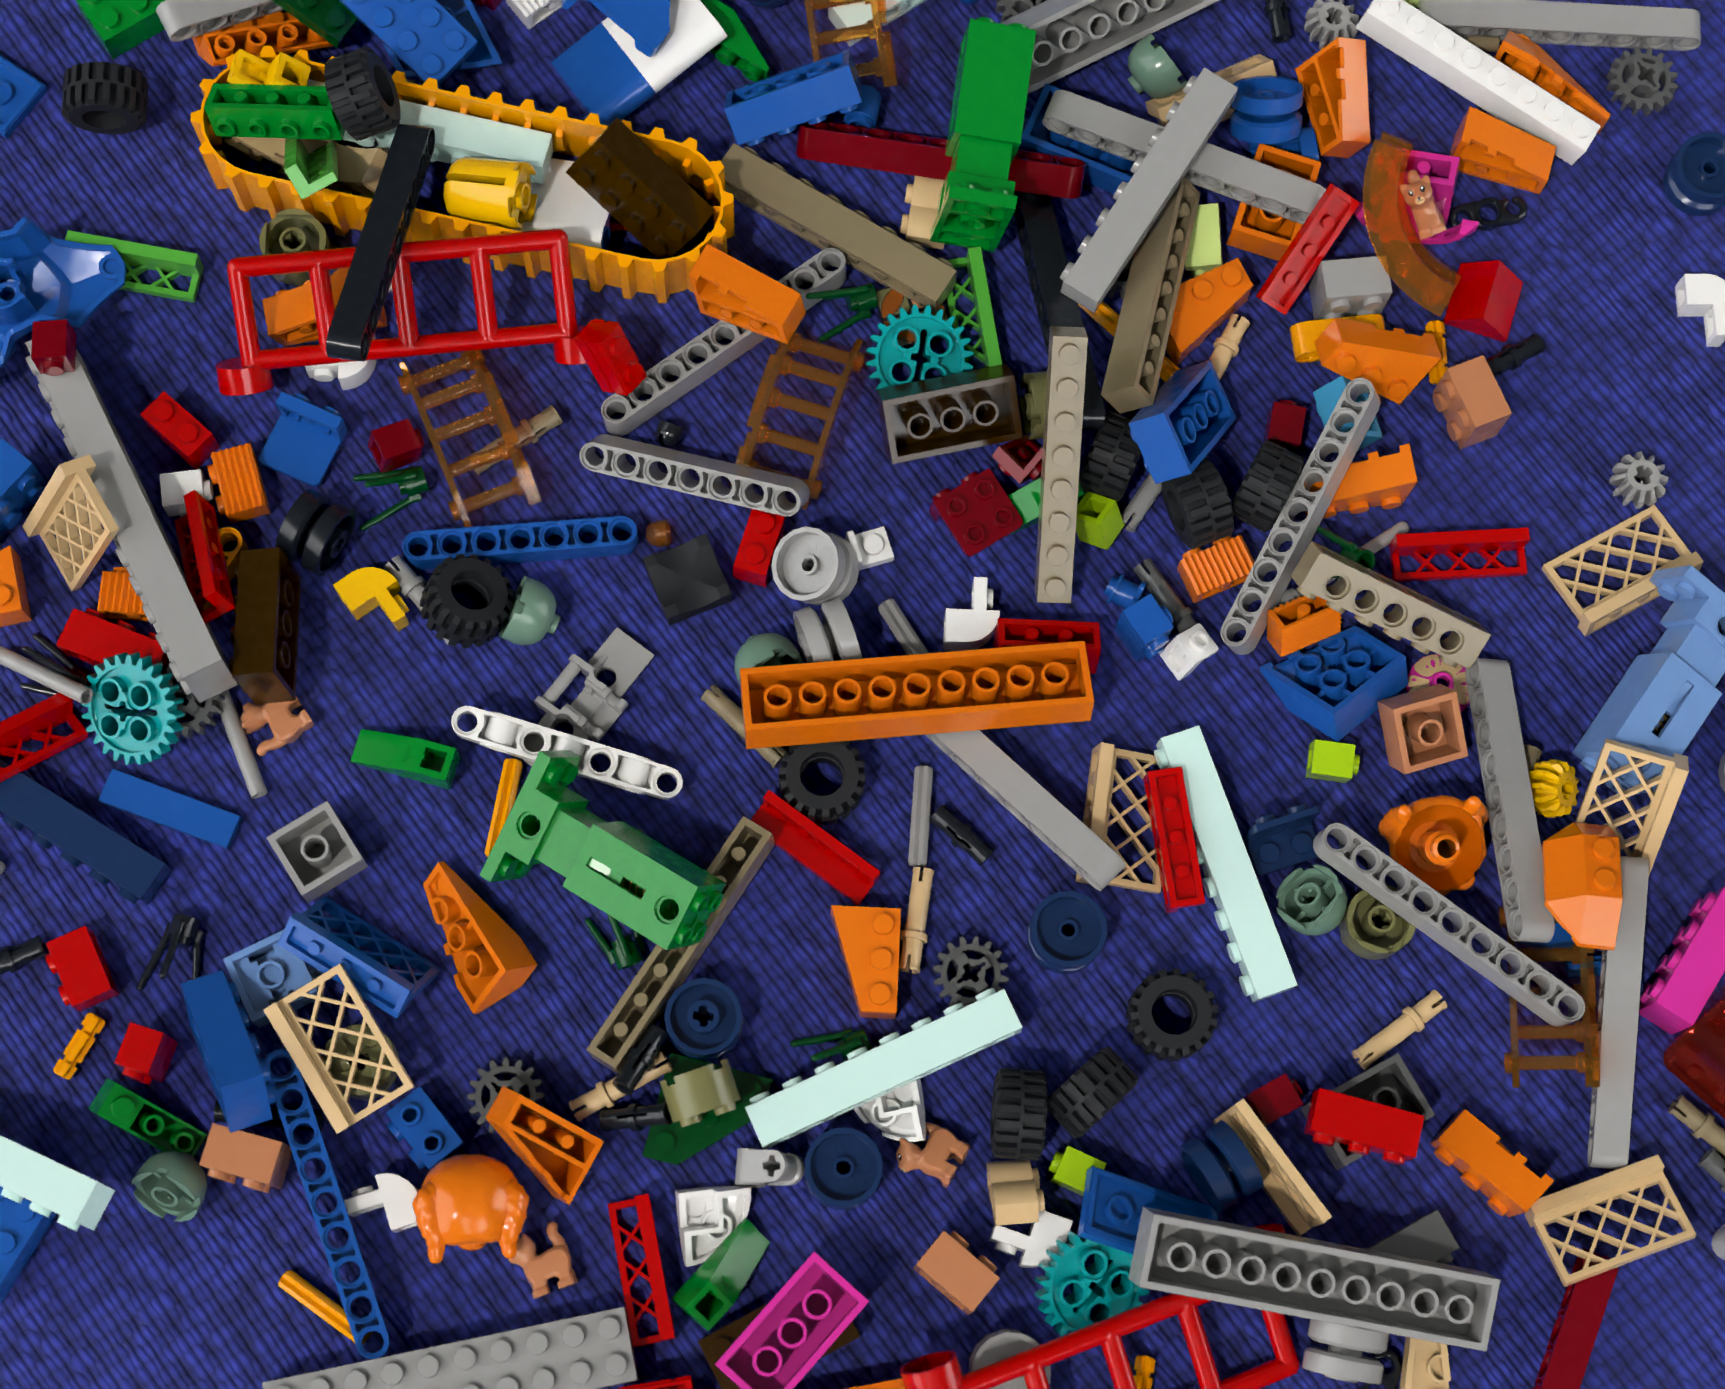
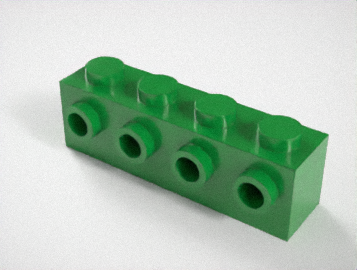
M213 83L204 106L216 136L342 140L346 131L333 111L325 86Z

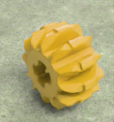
M1556 759L1535 763L1534 770L1529 771L1535 811H1537L1538 815H1544V817L1548 818L1562 817L1563 815L1570 814L1572 806L1577 805L1576 794L1579 793L1577 790L1579 778L1575 777V768L1569 766L1567 762Z

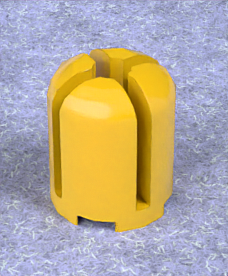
M469 156L455 160L446 175L448 181L444 183L443 198L449 215L494 226L524 230L522 225L525 221H532L537 202V194H531L530 175H536L533 165L529 162Z

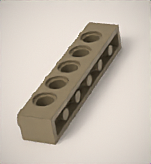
M1313 541L1310 542L1291 574V577L1299 586L1297 590L1304 596L1313 600L1317 596L1327 600L1326 605L1342 614L1345 610L1355 614L1354 618L1368 627H1372L1374 624L1383 627L1382 631L1391 638L1398 641L1402 637L1412 641L1411 645L1424 654H1429L1430 651L1439 654L1438 658L1454 668L1460 664L1471 669L1491 636L1481 623ZM1339 576L1335 584L1326 586L1331 577ZM1367 590L1363 598L1355 600L1356 595L1360 591ZM1395 604L1392 611L1384 613L1388 605ZM1423 617L1422 622L1418 626L1412 627L1416 619ZM1451 631L1448 638L1440 640L1445 632Z

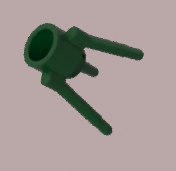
M871 283L852 288L817 291L806 294L807 299L823 298V301L845 298L849 311L857 312L856 315L818 338L819 342L826 341L860 320L871 318L870 310L878 307L876 291Z
M421 466L389 471L383 474L375 472L353 476L352 479L355 482L366 481L364 483L365 487L397 483L400 494H408L407 498L360 525V531H365L412 503L422 501L420 493L427 492L428 487Z
M1321 526L1317 527L1316 531L1342 546L1343 550L1340 555L1371 570L1373 569L1375 556L1372 551L1358 547L1355 543L1349 542Z
M607 914L617 939L611 943L612 949L591 919H585L586 926L607 955L610 965L616 963L618 970H623L644 961L642 952H645L646 948L641 934L633 930L634 941L631 935L624 937L618 920Z
M849 1028L838 1033L807 1037L790 1042L792 1047L837 1041V1046L813 1054L811 1056L812 1061L839 1053L843 1061H847L846 1055L856 1049L866 1047L868 1051L871 1050L869 1040L862 1028L856 1031H852Z

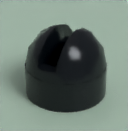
M660 420L656 429L657 442L661 446L674 447L682 439L685 429Z

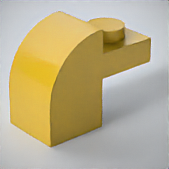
M239 49L234 54L227 82L231 84L306 86L311 67L283 52L271 63H268Z
M364 567L349 573L333 584L336 593L356 621L380 606L398 632L409 625L405 615L409 609L397 594L401 591V587L397 579L389 572L376 567Z

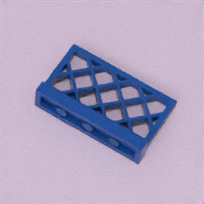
M325 896L302 914L296 911L291 915L278 942L279 946L323 973L342 963L361 997L396 1019L403 1013L407 1003L429 985L441 970L440 967ZM324 910L325 912H327L335 918L324 917L322 911ZM330 928L341 929L342 933L331 932ZM352 931H357L364 936L354 935ZM359 946L368 947L372 952L361 951ZM382 949L388 950L393 954L383 953ZM389 965L400 966L401 970L390 969ZM411 967H412V968H417V969H419L420 971H422L423 973H421V972H413L412 969H411ZM338 974L332 977V979L344 986Z

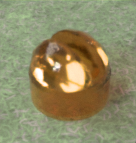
M668 519L657 520L648 525L646 539L651 545L657 547L671 546V529Z

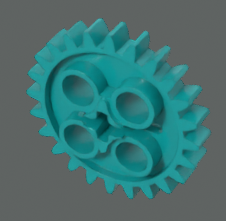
M915 304L912 306L911 314L909 315L902 307L899 309V319H896L891 314L887 315L889 326L887 327L879 323L877 328L882 335H871L870 339L877 345L876 347L866 349L868 354L874 356V360H870L865 364L867 367H874L876 370L868 378L869 380L879 379L881 382L875 388V391L880 388L913 382L917 363L915 360H911V356L916 355L919 351L921 330H926L927 332L922 355L924 358H928V362L923 363L920 367L919 381L925 380V373L929 369L937 370L941 376L962 373L963 371L973 369V365L966 363L965 358L974 355V353L964 350L963 347L971 340L970 338L960 339L959 337L964 327L961 326L956 329L952 327L955 319L954 316L944 321L942 319L943 309H940L935 316L931 315L930 305L925 307L923 313H919L918 307ZM908 331L913 335L914 345L912 348L905 349L898 344L897 336L899 332ZM939 336L946 341L947 349L945 353L936 354L931 350L930 341L933 337ZM903 364L908 368L909 377L906 381L900 382L893 378L892 368L894 365Z
M139 652L117 654L105 658L104 663L95 665L96 673L86 677L92 684L87 687L93 690V698L88 704H81L88 707L89 711L84 713L82 718L89 719L92 723L87 727L86 731H95L97 734L93 743L103 742L102 753L113 752V760L119 761L124 759L126 765L136 762L138 765L160 759L162 754L171 751L169 745L179 741L174 733L184 728L176 722L178 718L185 716L184 712L177 710V705L183 703L184 699L175 698L174 693L180 687L179 685L170 686L168 683L172 673L162 675L163 664L157 663L152 665V657L146 656L141 658ZM108 705H111L112 707H120L126 705V707L115 709L110 708ZM154 709L157 711V713L152 712L151 710H146L143 712H139V710Z
M1072 1231L1068 1232L1069 1242L1067 1244L1059 1239L1056 1240L1059 1248L1057 1253L1051 1250L1046 1251L1051 1259L1050 1263H1039L1038 1265L1046 1271L1045 1276L1035 1277V1281L1043 1286V1289L1035 1292V1296L1040 1300H1045L1038 1306V1310L1048 1314L1044 1319L1045 1322L1050 1326L1055 1325L1054 1331L1061 1336L1142 1305L1143 1303L1139 1301V1296L1149 1294V1290L1138 1287L1128 1279L1133 1254L1083 1237L1079 1238ZM1091 1254H1095L1093 1264L1085 1268L1086 1258ZM1121 1274L1120 1283L1115 1288H1111L1113 1278ZM1094 1282L1096 1285L1091 1290L1089 1288L1090 1283ZM1073 1283L1072 1293L1067 1297H1063L1065 1287ZM1100 1303L1098 1314L1090 1318L1091 1308ZM1077 1307V1311L1073 1312V1308Z

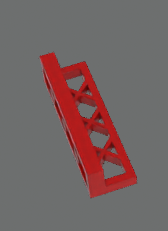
M1330 183L1256 297L1286 315L1360 202Z
M193 490L183 496L187 514L174 522L187 586L205 624L234 609L235 604L214 506L196 490ZM187 527H190L191 535H188ZM208 600L213 606L204 611L203 607Z
M1529 527L1395 534L1389 544L1393 581L1411 582L1525 576L1528 572L1524 547L1530 541ZM1515 550L1517 567H1505L1495 558L1501 551ZM1477 552L1488 562L1481 569H1472L1463 561L1464 557L1468 553ZM1488 552H1495V553H1494V555L1492 556V555H1490ZM1456 553H1463L1460 557L1455 555ZM1437 554H1444L1454 564L1449 570L1440 571L1430 563V560ZM1421 555H1430V556H1429L1427 559H1425V558H1424L1423 556H1421ZM1399 556H1412L1421 566L1416 572L1401 573ZM1491 564V565H1493L1495 568H1487V567ZM1457 565H1458L1462 570H1454V569H1455V568L1457 567ZM1424 567H1425L1427 570H1429V571H1426V572H1421Z
M57 693L0 722V755L14 757L11 765L5 768L0 767V783L88 738V732L73 714V699ZM64 722H67L74 730V733L66 737L52 734L54 727ZM31 739L44 742L43 749L37 752L22 750L23 743Z
M1182 766L1148 771L1143 778L1166 913L1177 912L1180 908L1204 905L1206 902Z
M767 791L763 797V804L750 820L772 833L775 845L855 905L859 906L878 882L880 871L772 791Z
M649 1193L634 1196V1199L607 1204L633 1348L676 1339ZM636 1206L639 1222L630 1233L619 1225L616 1210ZM639 1229L641 1230L642 1240L635 1236ZM620 1231L628 1236L623 1245ZM632 1239L644 1247L645 1258L638 1269L625 1261L624 1251ZM646 1263L649 1276L641 1272ZM626 1266L635 1272L630 1280L628 1279ZM638 1275L650 1282L652 1293L644 1305L631 1295L630 1287ZM652 1300L654 1302L655 1312L648 1308ZM633 1303L641 1307L636 1317ZM646 1311L657 1318L659 1334L639 1338L637 1322Z

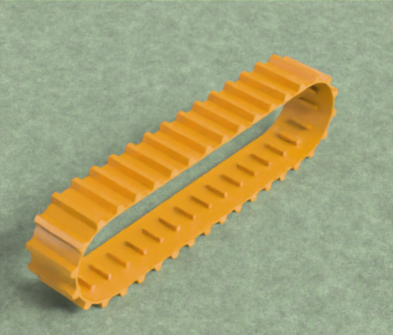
M263 46L260 54L255 56L271 63L278 55L275 54L272 46ZM299 49L293 58L311 67L308 79L325 83V64L311 61L308 51ZM234 54L226 57V69L220 72L215 79L203 78L199 85L204 95L201 109L191 113V123L201 143L198 149L218 190L229 188L239 209L246 213L252 208L258 207L268 210L271 219L276 217L275 214L282 210L300 209L311 213L319 222L332 224L336 235L345 236L350 229L362 231L373 199L323 188L302 200L291 181L235 167L227 161L223 151H219V145H222V137L215 135L204 106L213 83L231 84L227 82ZM396 70L391 76L400 100L551 133L553 152L579 157L607 127L600 124L599 115L590 113L583 121L569 118L566 107L557 106L551 114L535 110L534 100L525 99L520 106L503 103L502 94L498 92H492L488 99L471 96L470 88L466 85H460L455 92L439 89L437 79L428 77L423 85L407 82L405 73ZM622 120L621 122L632 131L631 121ZM655 127L649 135L638 132L633 133L678 176L702 191L707 200L710 199L714 204L713 209L715 210L714 229L710 233L708 232L705 240L693 250L673 258L660 260L640 258L569 242L572 279L578 278L589 281L591 291L599 293L605 285L621 288L623 298L631 300L637 292L654 294L658 303H667L672 293H678L686 289L694 293L688 274L707 244L727 254V239L735 236L734 196L731 193L725 192V169L720 160L709 162L704 155L698 152L697 140L689 137L680 143L666 139L663 128ZM415 208L404 242L522 231ZM549 250L490 255V259L494 262L495 270L504 271L509 264L525 267L527 277L536 278L541 271L551 273ZM469 257L462 258L463 263L470 264Z

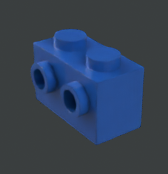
M1150 593L1122 611L1114 630L1136 662L1145 657L1149 661L1165 650L1164 645L1170 641L1168 637L1174 627L1172 625L1173 618L1169 610L1164 605L1159 606Z
M420 1086L386 1112L391 1120L386 1126L399 1142L404 1138L413 1148L408 1154L420 1170L425 1166L431 1170L438 1163L453 1157L467 1146Z

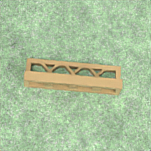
M1261 54L1215 72L1216 75L1231 84L1243 78L1254 76H1277L1273 60ZM1184 88L1169 98H1154L1145 102L1148 114L1155 117L1159 125L1163 127L1167 125L1168 121L1165 117L1174 102L1181 103L1186 96L1183 93ZM1230 107L1220 122L1229 119L1235 108Z

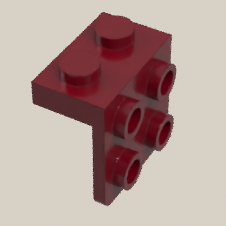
M1028 435L1023 436L1022 439L1013 440L999 446L992 454V457L998 462L999 468L1006 475L1012 476L1019 484L1029 479L1035 481L1041 477L1043 447L1040 448L1033 440L1029 439Z
M990 468L981 473L974 471L960 481L962 484L951 490L948 487L937 493L932 498L934 501H932L929 509L935 522L940 519L944 521L958 545L968 557L978 554L1018 530L1023 524L1021 516Z

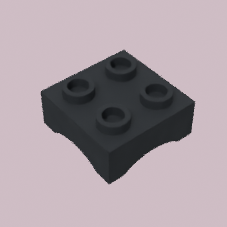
M706 533L670 550L654 553L643 558L644 567L669 626L732 601V593L719 567Z

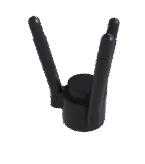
M33 634V639L67 666L66 668L28 646L22 647L23 652L55 672L84 686L92 685L86 678L89 671L79 667L39 634ZM20 684L21 689L47 696L59 693L53 689L38 685Z
M173 914L171 923L166 925L164 935L136 988L138 991L143 990L168 943L170 945L163 961L159 978L164 979L166 977L177 947L189 948L190 943H193L192 980L200 977L201 944L205 934L198 930L201 923L200 920L188 915Z

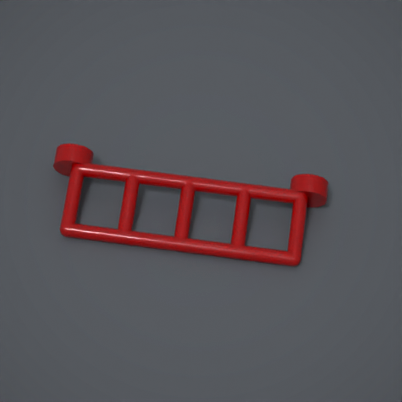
M561 229L404 242L391 281L399 337L373 339L366 360L553 343L555 362L565 365L587 364L574 341V337L586 325H577L569 242L566 232ZM356 247L236 257L228 262L227 273L240 357L223 360L216 364L219 392L221 394L241 396L267 391L274 386L271 369L355 362V360L328 357L326 340L335 313L330 270L350 268ZM549 250L557 323L498 328L490 255ZM469 257L478 330L419 335L410 263ZM309 272L319 344L260 350L249 277Z
M1276 1223L1253 1227L1285 1233L1283 1225ZM1170 1293L964 1375L962 1374L956 1352L950 1350L933 1352L913 1359L901 1367L900 1374L905 1389H991L1021 1376L1024 1377L1027 1389H1050L1044 1367L1101 1345L1114 1389H1137L1121 1337L1175 1315H1178L1200 1389H1261L1295 1375L1299 1371L1300 1363L1285 1314L1261 1310L1276 1359L1220 1380L1198 1306L1211 1300Z

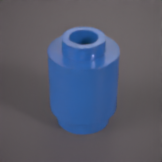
M862 85V102L858 103V107L855 110L845 113V123L874 128L882 101L881 94L870 85Z

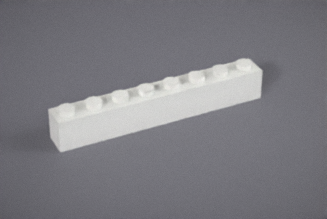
M1372 0L1355 27L1499 120L1556 146L1555 155L1570 165H1573L1586 152L1601 127L1404 0Z

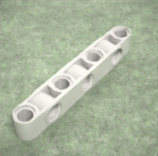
M472 706L459 707L452 715L451 724L454 732L459 737L498 752L535 762L539 751L571 750L581 756L577 765L579 768L577 776L663 800L673 799L682 788V776L676 769L633 753L505 714L486 711ZM472 714L477 718L475 729L469 732L459 729L458 720L462 715ZM531 734H538L544 739L543 748L537 752H530L524 746L526 737ZM598 754H604L611 762L609 769L602 773L593 770L590 764L592 758ZM669 774L673 776L677 783L676 789L669 793L662 792L657 786V780L661 775Z

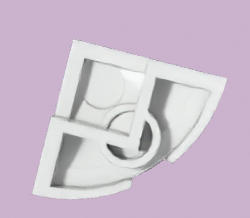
M921 1079L854 1109L865 1124L872 1123L884 1131L882 1136L897 1141L901 1138L909 1142L926 1140V1119Z
M718 1186L675 1190L680 1243L686 1267L705 1262L741 1221L747 1218L751 1202L750 1186Z

